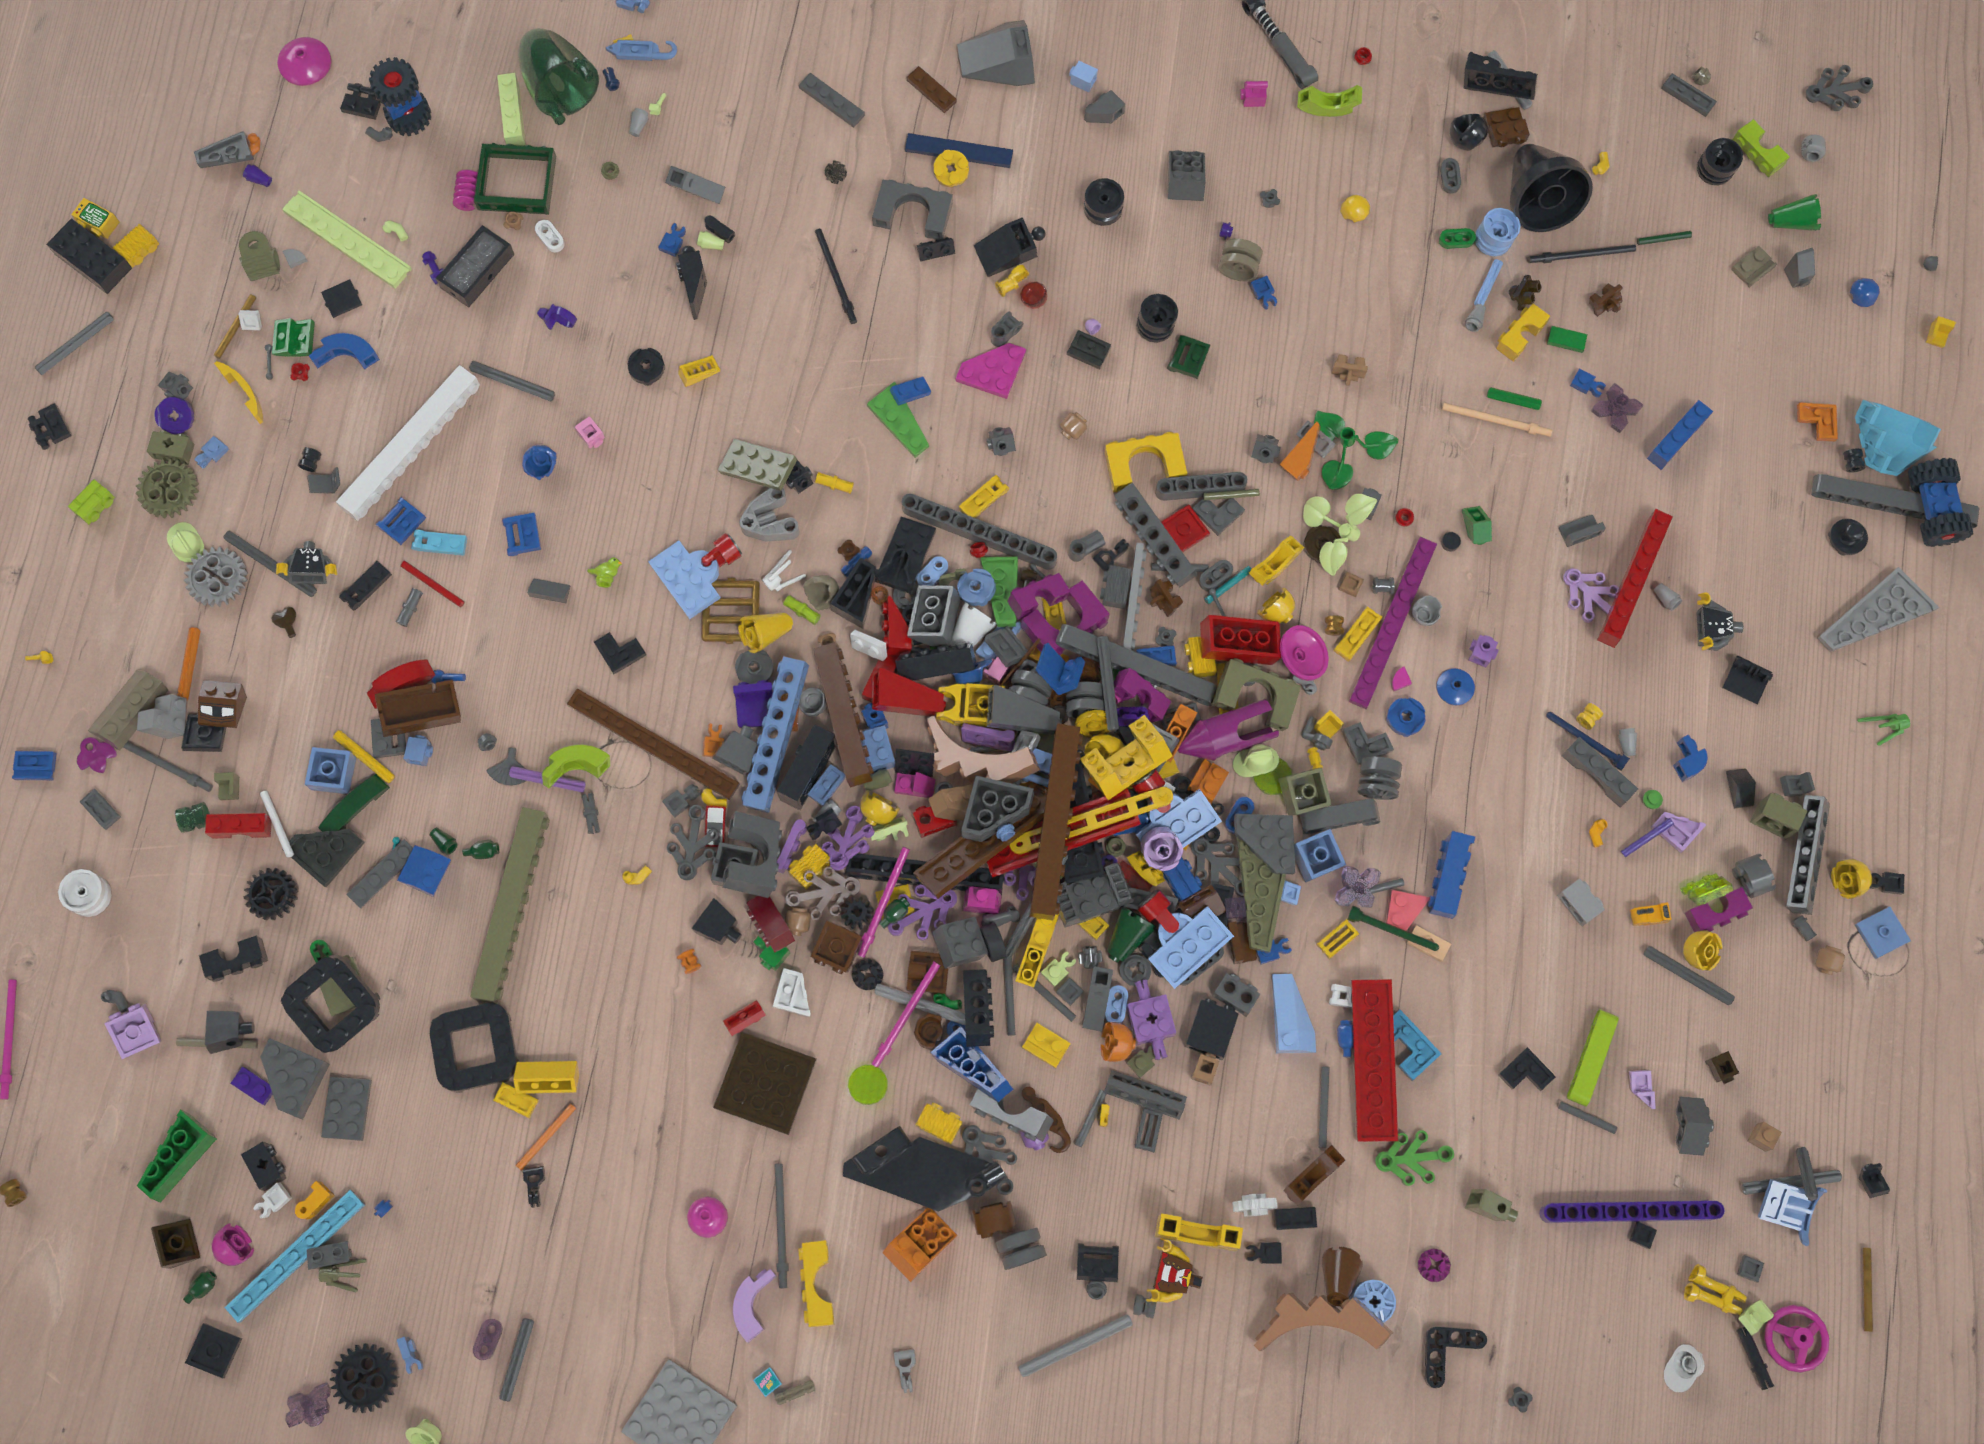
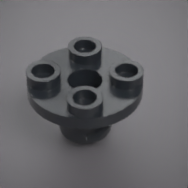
M1853 519L1839 520L1828 533L1831 545L1842 556L1858 554L1866 547L1868 542V534L1865 527Z

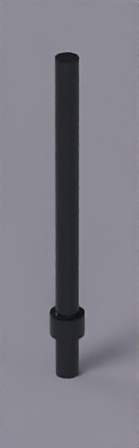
M816 229L815 234L842 300L844 313H847L851 324H856L857 319L853 311V303L849 301L822 229Z
M1636 245L1561 253L1545 252L1542 255L1529 256L1528 261L1529 263L1543 262L1545 264L1556 260L1636 252Z

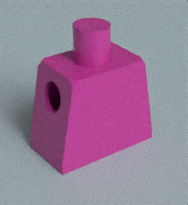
M969 887L965 891L963 911L982 914L1000 913L1002 895L996 889Z

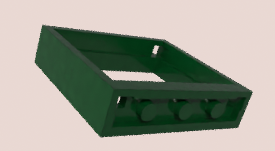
M482 144L474 197L477 210L549 215L556 165L554 148H547L546 146L533 147L531 145ZM490 158L548 161L543 199L485 196Z

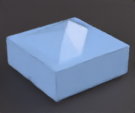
M1285 881L1281 901L1297 905L1301 886Z

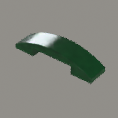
M377 774L371 776L342 799L318 828L322 832L346 829L345 826L373 799L376 801L390 787Z

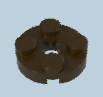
M1319 525L1318 527H1312L1304 539V550L1312 560L1321 564L1319 556L1322 547L1319 546V540L1334 543V540L1341 539V536L1337 530L1330 526Z

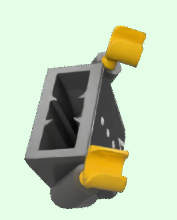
M306 541L303 544V548H295L293 554L289 555L283 563L276 564V574L284 573L285 576L288 574L289 584H327L326 577L329 574H335L336 576L337 567L328 556L323 555L322 549L315 548L314 542Z
M1700 593L1698 596L1701 597V600H1698L1697 604L1703 606L1696 612L1698 646H1703L1701 647L1702 651L1706 649L1718 651L1728 645L1729 641L1734 637V633H1742L1744 625L1743 622L1733 621V613L1711 600L1709 593Z

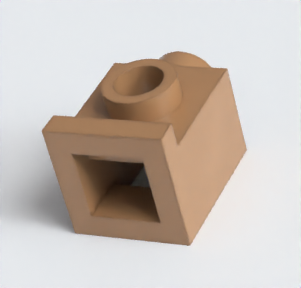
M1200 1054L1191 1079L1211 1086L1220 1061L1216 1060V1056L1212 1054ZM1202 1066H1208L1209 1071L1204 1072L1202 1070Z

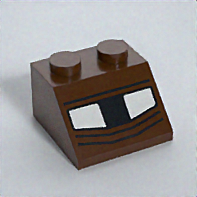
M204 680L198 696V724L237 728L247 699L243 685Z

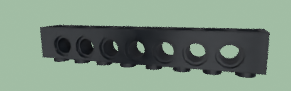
M857 853L849 859V863L846 866V876L855 877L856 879L888 882L898 858ZM906 859L896 883L923 885L913 872L928 861ZM979 867L951 890L966 891L969 887L996 889L1002 895L1004 873L992 877L989 868Z

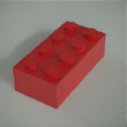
M1208 615L1200 622L1202 659L1229 661L1236 658L1244 663L1273 665L1282 658L1279 622Z

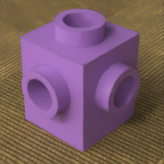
M1480 635L1477 640L1473 639L1469 648L1472 653L1468 661L1486 668L1491 659L1494 660L1496 658L1498 642L1487 635Z

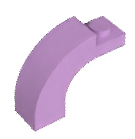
M771 1269L761 1271L756 1276L758 1279L756 1281L748 1276L738 1288L734 1298V1321L739 1333L748 1343L765 1330L754 1314L753 1302L757 1293L777 1277Z

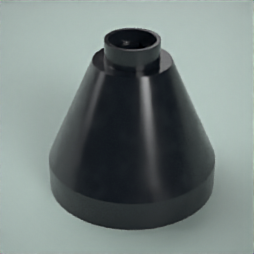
M1526 144L1520 147L1513 161L1510 207L1515 216L1518 217L1520 225L1533 232H1549L1559 229L1577 218L1588 205L1593 191L1592 179L1584 166L1576 159L1539 145Z

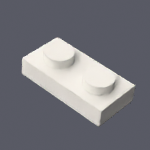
M857 630L850 634L853 649L881 661L885 660L887 657L885 642Z

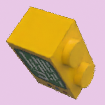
M85 198L82 199L71 214L78 224L89 229L93 235L97 237L102 236L106 239L109 238L120 223L113 213Z

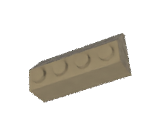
M136 670L88 731L120 751L137 730L138 712L155 708V698L164 696L168 689L162 681L149 673Z

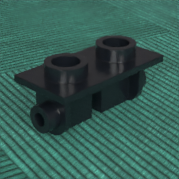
M946 237L936 240V243L932 241L921 242L920 245H917L920 262L955 254L954 240Z

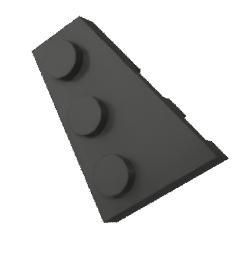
M244 131L194 151L196 162L200 169L254 160Z

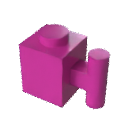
M1246 81L1244 83V88L1240 89V100H1243L1244 107H1265L1268 81Z

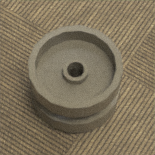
M1230 239L1224 244L1223 256L1220 259L1218 269L1220 273L1232 280L1252 281L1257 277L1263 251L1261 247L1249 240Z

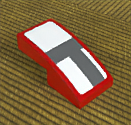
M706 806L705 835H707L709 830L714 829L720 833V838L717 841H711L705 847L718 848L719 842L725 843L727 809L725 806ZM712 832L711 838L714 839L716 837V833Z

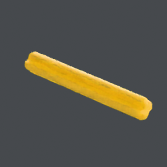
M338 730L333 735V738L348 751H351L355 757L384 781L391 783L394 780L395 775L341 730Z

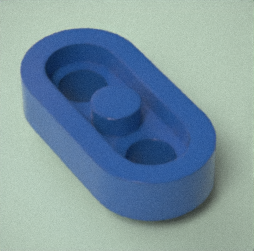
M1241 797L1234 804L1225 821V827L1228 832L1235 834V827L1231 825L1234 822L1235 814L1253 813L1254 803L1250 798ZM1245 805L1247 810L1242 811L1240 807Z

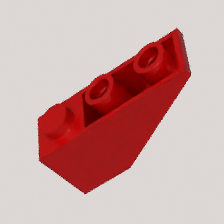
M888 596L885 603L883 602L881 606V613L884 614L882 631H885V637H883L882 641L886 643L887 655L900 656L899 654L902 652L911 651L912 640L907 636L909 630L907 623L892 597Z

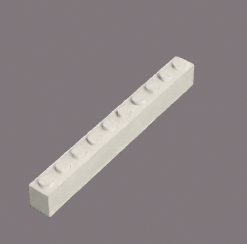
M459 365L336 501L338 506L356 521L363 518L367 514L368 509L379 501L383 492L390 489L393 481L404 473L409 463L416 460L418 453L429 445L430 440L435 435L441 432L445 423L452 420L454 413L466 404L467 399L477 392L480 386L477 378Z

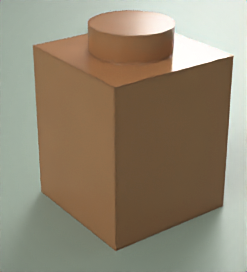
M1761 1122L1755 1125L1747 1142L1767 1152L1774 1149L1782 1132L1766 1122Z

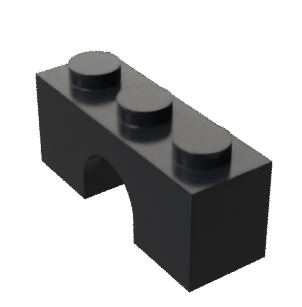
M256 935L237 942L239 953L235 959L230 961L226 960L224 952L219 949L199 955L204 977L210 981L217 982L223 980L226 975H237L243 973L244 969L249 967L258 968L262 966L264 962L268 961L263 940Z

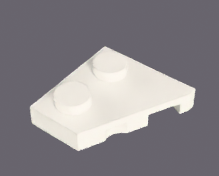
M783 968L772 1007L810 1017L811 1013L808 1006L803 973Z

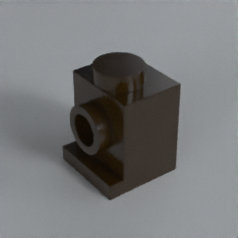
M1729 1051L1705 1061L1716 1082L1722 1081L1723 1084L1735 1080L1733 1076L1739 1074ZM1719 1066L1723 1067V1073L1721 1072Z

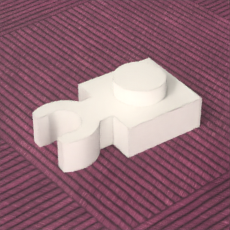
M276 1183L262 1195L265 1201L256 1204L253 1209L260 1210L263 1208L264 1212L259 1217L267 1218L271 1214V1209L273 1212H277L292 1197L281 1183Z

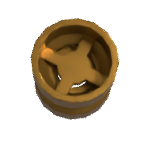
M12 1179L0 1186V1194L5 1196L4 1202L7 1207H13L27 1198L25 1192L19 1188L20 1183L18 1179Z

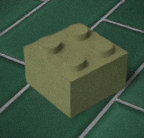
M1322 767L1278 778L1288 815H1298L1332 805Z
M1770 793L1758 803L1750 823L1786 840L1799 831L1807 810L1803 809L1798 803L1785 800L1779 794Z

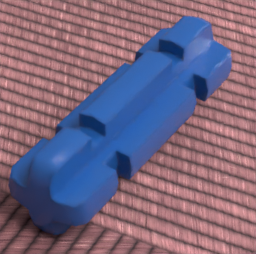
M867 546L861 549V553H857L848 562V565L841 569L845 577L849 576L859 558L865 560L872 555V551Z

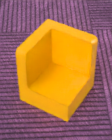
M1938 316L1931 323L1926 343L1943 348L1946 345L1948 334L1954 329L1956 322Z
M1329 710L1316 723L1314 730L1331 739L1344 723Z

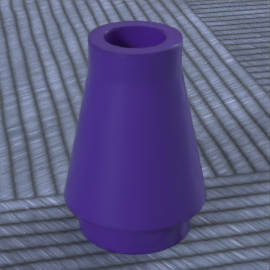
M248 164L243 172V177L246 178V181L269 187L272 182V177L268 176L256 165Z

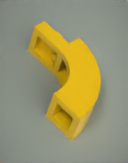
M1290 535L1264 561L1252 568L1249 574L1262 586L1268 585L1295 560L1305 547Z

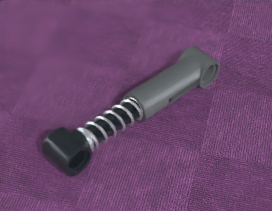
M1242 0L1243 10L1248 16L1252 15L1256 20H1259L1262 29L1266 30V34H1269V38L1272 39V46L1294 75L1298 87L1304 89L1317 82L1319 77L1316 69L1312 65H1308L1285 32L1279 31V26H1276V22L1272 21V17H1269L1268 12L1266 13L1265 0Z

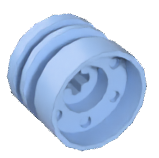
M1494 208L1490 210L1475 233V243L1479 250L1493 257L1505 254L1520 232L1521 225L1518 217L1509 209Z
M1379 1280L1358 1283L1353 1288L1349 1297L1350 1300L1357 1297L1382 1322L1391 1318L1396 1308L1394 1292L1389 1285ZM1372 1298L1378 1301L1374 1308L1373 1304H1369V1300Z

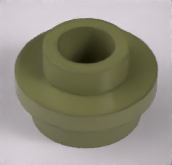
M606 162L601 169V173L605 179L612 180L619 175V167L613 162Z
M1118 837L1111 838L1106 845L1107 852L1114 857L1121 856L1126 849L1125 842ZM1118 845L1119 850H1113L1112 846Z

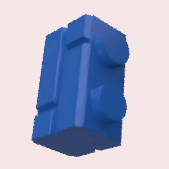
M1182 857L1176 867L1162 871L1163 877L1179 902L1202 890L1200 879L1197 875L1193 876L1190 871L1192 867L1187 859L1183 860Z

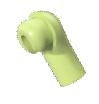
M389 220L383 225L384 232H396L400 241L408 239V235L401 224Z

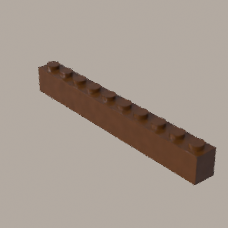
M1057 723L1055 729L1029 917L1053 921L1055 915L1059 914L1060 903H1057V896L1062 894L1063 884H1059L1060 876L1064 877L1065 865L1062 864L1063 857L1066 858L1068 846H1065V838L1069 839L1070 827H1067L1068 820L1072 819L1073 808H1070V801H1074L1075 789H1072L1073 782H1077L1078 771H1075V764H1079L1081 754L1077 752L1078 745H1082L1083 734H1080V727Z

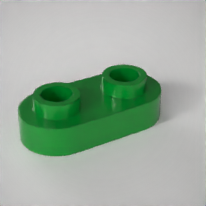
M1469 228L1446 229L1440 234L1439 244L1445 249L1469 248L1474 244L1476 234Z

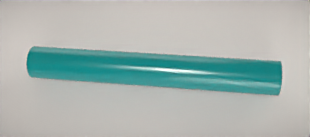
M1247 566L1216 589L1217 598L1249 575L1251 567ZM1211 595L1204 598L1208 605L1214 601Z

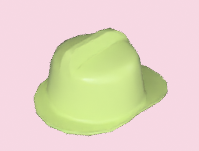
M180 522L169 529L167 542L179 560L192 562L191 558L198 559L196 553L202 556L204 543L191 524Z
M1257 744L1239 752L1233 760V768L1242 777H1253L1269 773L1277 767L1279 756L1273 748Z
M428 1419L422 1420L416 1427H410L405 1433L406 1438L411 1444H439L442 1437L439 1428Z

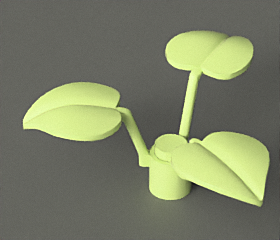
M1364 494L1351 496L1345 506V511L1348 514L1345 518L1349 524L1345 523L1343 525L1326 516L1331 506L1325 498L1316 496L1306 502L1303 518L1308 526L1318 527L1323 522V519L1339 527L1340 536L1343 537L1335 539L1334 543L1326 542L1321 548L1320 562L1325 571L1330 575L1335 576L1337 570L1346 560L1348 551L1346 545L1342 542L1347 543L1348 540L1354 542L1359 539L1360 530L1356 525L1361 524L1369 516L1377 499Z

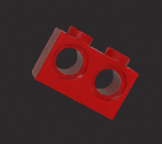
M921 806L915 809L916 812H913V818L921 838L957 826V820L953 821L935 817L931 806ZM922 817H929L931 821L928 824H922L920 819Z

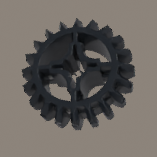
M267 868L266 873H264V871L259 870L258 877L252 875L253 882L247 881L250 888H244V891L249 893L243 896L248 901L245 905L250 908V913H255L257 918L262 917L267 921L270 917L274 921L277 915L283 918V912L289 914V906L295 907L292 901L298 900V897L294 894L299 891L297 888H294L297 883L291 881L293 877L290 874L287 875L286 871H280L278 868H274L272 871V869ZM280 880L283 884L273 886L269 881ZM284 895L283 900L280 902L281 896ZM269 902L273 905V908H261L259 904Z

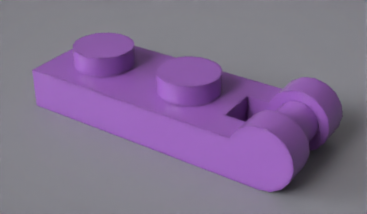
M965 723L961 728L962 742L1004 751H1013L1015 746V733L1012 730L999 731Z
M801 819L795 821L778 858V872L784 874L786 869L789 870L793 860L791 856L793 852H797L800 846L799 838L807 832L806 824Z

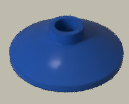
M1456 668L1443 672L1438 678L1436 686L1440 698L1444 702L1455 706L1467 703L1475 691L1472 677L1464 670ZM1455 682L1460 684L1459 688L1454 686Z

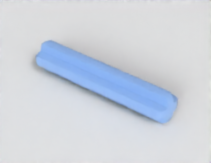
M1498 259L1493 261L1474 301L1475 306L1477 304L1484 305L1501 270L1502 261Z

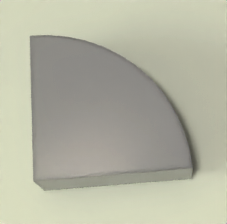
M283 250L290 268L308 261L304 254L298 250Z

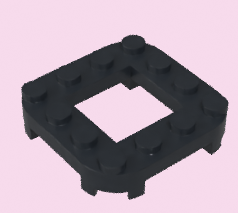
M329 955L319 960L288 986L281 997V1004L285 1012L312 1045L322 1053L333 1052L346 1045L348 1041L379 1016L380 1010L379 994L377 992L374 994L349 964L351 962L350 959L338 955ZM330 978L336 982L356 1007L355 1010L331 1030L328 1029L305 1001Z
M485 1003L446 1012L432 1020L429 1033L436 1077L443 1088L455 1093H462L469 1089L500 1082L505 1083L514 1075L519 1059H517L511 1027L512 1020L509 1013L503 1007L495 1003ZM489 1024L496 1062L457 1070L452 1040L453 1032Z

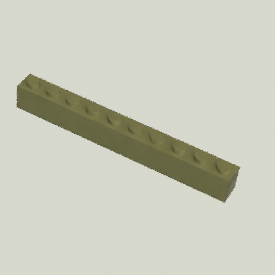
M522 807L470 995L474 1000L497 1004L498 1000L502 999L504 991L502 988L503 981L507 980L509 974L507 966L509 961H512L514 950H512L513 944L518 940V926L524 919L523 907L524 904L527 905L529 885H533L534 867L538 866L540 858L538 852L544 845V830H547L549 827L550 819L543 811Z

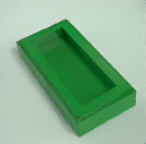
M1551 326L1547 345L1583 353L1588 334Z

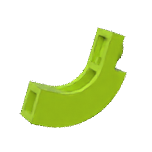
M1359 85L1339 93H1326L1310 86L1298 92L1297 108L1316 116L1337 117L1353 113V107L1362 104V87Z
M572 745L559 749L548 757L549 766L542 772L543 785L550 788L563 774L571 770H584L599 778L611 766L610 755L599 748L589 745Z

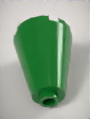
M1812 194L1772 209L1771 214H1768L1769 225L1772 224L1773 228L1820 230L1821 224L1817 223L1818 219L1821 218V207L1819 198L1816 199L1817 194Z

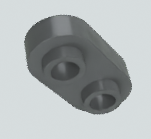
M1447 158L1440 167L1442 187L1445 192L1453 194L1461 186L1460 167L1457 160Z
M1220 560L1201 574L1199 580L1201 588L1209 591L1211 588H1217L1231 577L1233 565L1227 560ZM1225 569L1226 573H1221L1220 570ZM1210 580L1212 583L1207 584L1205 581Z

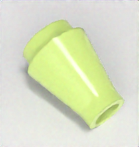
M700 231L697 245L704 249L722 251L725 240L707 231Z

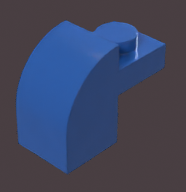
M1690 735L1682 737L1677 742L1685 758L1678 760L1673 765L1682 782L1693 778L1702 771L1708 760L1706 749L1698 751L1697 744L1694 739H1691Z

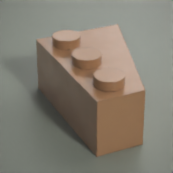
M973 785L942 789L930 797L929 802L934 816L953 821H964Z

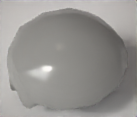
M1431 595L1423 596L1413 606L1412 614L1414 620L1423 626L1435 624L1441 617L1442 604L1436 597Z
M816 687L807 688L802 691L799 701L800 710L808 716H817L823 713L827 706L824 692Z

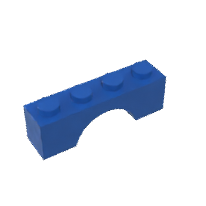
M1698 400L1655 447L1647 459L1662 470L1687 440L1705 423L1713 410Z

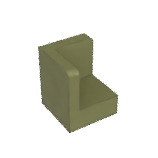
M234 772L214 773V781L219 784L218 798L220 800L239 799L240 777Z

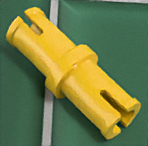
M818 472L815 480L816 484L818 483L831 487V490L837 489L851 494L854 482L839 479V476L836 475L833 477Z

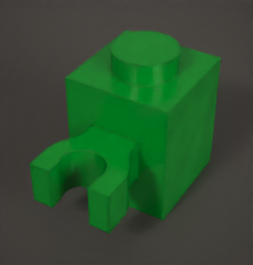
M759 936L754 940L755 945L762 950V953L759 955L760 960H762L760 964L767 970L772 968L774 971H777L790 955V951L786 947L774 952L771 946L767 948L763 939Z

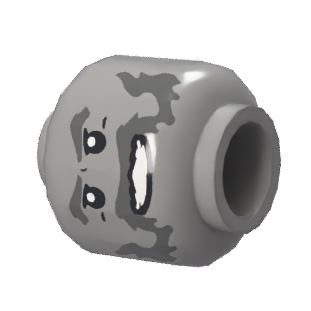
M1809 135L1803 139L1801 154L1805 160L1815 162L1824 157L1826 142L1822 136Z

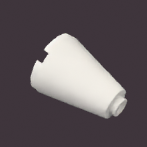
M965 603L956 622L950 647L964 641L967 644L972 643L974 647L995 627L996 622L989 623L991 619L974 607L973 609L971 607L968 608L969 604Z

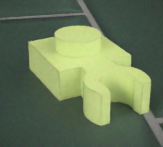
M1068 952L1062 955L1060 962L1054 959L1041 972L1054 987L1069 974L1066 968L1073 967L1076 963L1075 959L1070 963L1065 961V958L1069 955Z

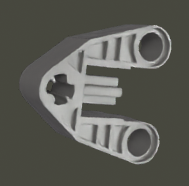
M769 488L750 502L740 518V527L744 535L764 542L793 540L799 536L798 522L794 518L789 517L778 521L773 511L786 503L787 499L784 488L781 491ZM775 494L782 495L780 498H773ZM789 526L795 527L793 531L786 530Z

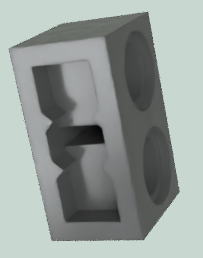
M1226 973L1213 997L1227 1006L1235 1008L1237 1012L1247 1017L1259 998L1260 993L1257 992L1258 989L1253 985H1245L1240 982L1241 979L1235 974L1231 973L1229 975ZM1231 984L1234 987V992H1226L1224 985ZM1241 995H1249L1251 1002L1244 1003L1241 1000Z

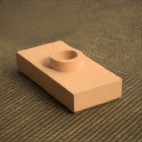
M1416 925L1412 934L1437 943L1439 950L1433 951L1411 941H1407V944L1442 962L1451 944Z

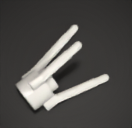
M791 550L762 579L771 592L774 589L778 592L782 588L806 577V574H803L780 584L782 580L778 575L791 563V560H788L783 564L792 553Z

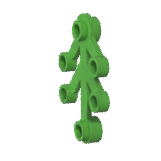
M1421 1130L1415 1134L1414 1141L1404 1155L1395 1156L1400 1147L1408 1142V1136L1405 1133H1399L1398 1137L1403 1136L1405 1142L1395 1141L1388 1152L1384 1151L1376 1156L1375 1164L1380 1171H1391L1402 1179V1183L1405 1186H1411L1415 1182V1177L1397 1166V1164H1405L1420 1175L1424 1183L1429 1184L1435 1180L1434 1173L1427 1171L1416 1162L1439 1159L1441 1162L1447 1163L1454 1158V1150L1450 1146H1442L1438 1151L1415 1154L1421 1144L1428 1139V1134ZM1419 1133L1424 1134L1425 1139L1423 1141L1418 1138ZM1442 1151H1446L1448 1153L1447 1158L1442 1157ZM1383 1158L1388 1160L1387 1166L1382 1164ZM1426 1174L1431 1175V1181L1425 1179ZM1406 1176L1411 1177V1183L1405 1181Z

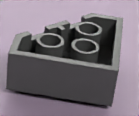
M976 776L961 830L962 838L982 842L996 834L998 827L1002 824H1013L1029 815L1034 797V789Z
M269 1038L260 1057L277 1108L303 1120L330 1064Z

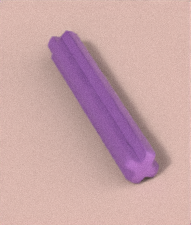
M514 766L510 769L509 775L512 778L543 784L542 772ZM560 777L552 786L584 792L586 783L580 780Z

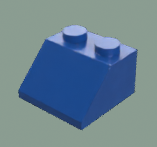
M415 845L397 881L434 897L451 863V859Z

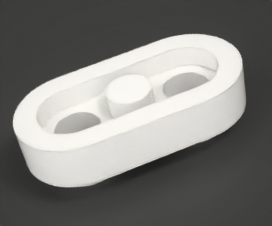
M541 220L535 225L537 236L549 251L556 253L564 248L563 237L550 221Z

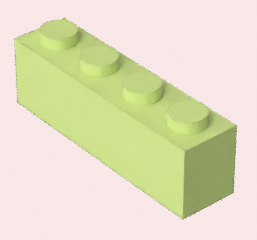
M516 74L497 75L505 142L515 146H524L526 142L520 88Z

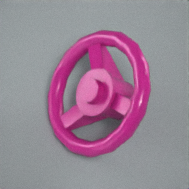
M1790 1305L1778 1309L1773 1313V1318L1768 1320L1765 1326L1764 1341L1768 1353L1778 1365L1788 1371L1802 1373L1814 1370L1824 1361L1829 1351L1830 1338L1826 1325L1815 1312L1806 1307ZM1793 1313L1804 1315L1813 1321L1806 1328L1799 1326L1786 1327L1777 1323L1783 1316ZM1819 1330L1821 1348L1815 1358L1805 1363L1808 1348L1814 1342L1813 1336ZM1773 1331L1784 1336L1786 1346L1795 1353V1363L1785 1360L1776 1351L1772 1340Z

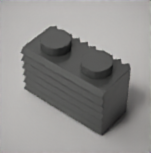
M1110 565L1109 571L1105 570L1103 582H1106V587L1101 588L1100 594L1103 606L1125 609L1132 569Z

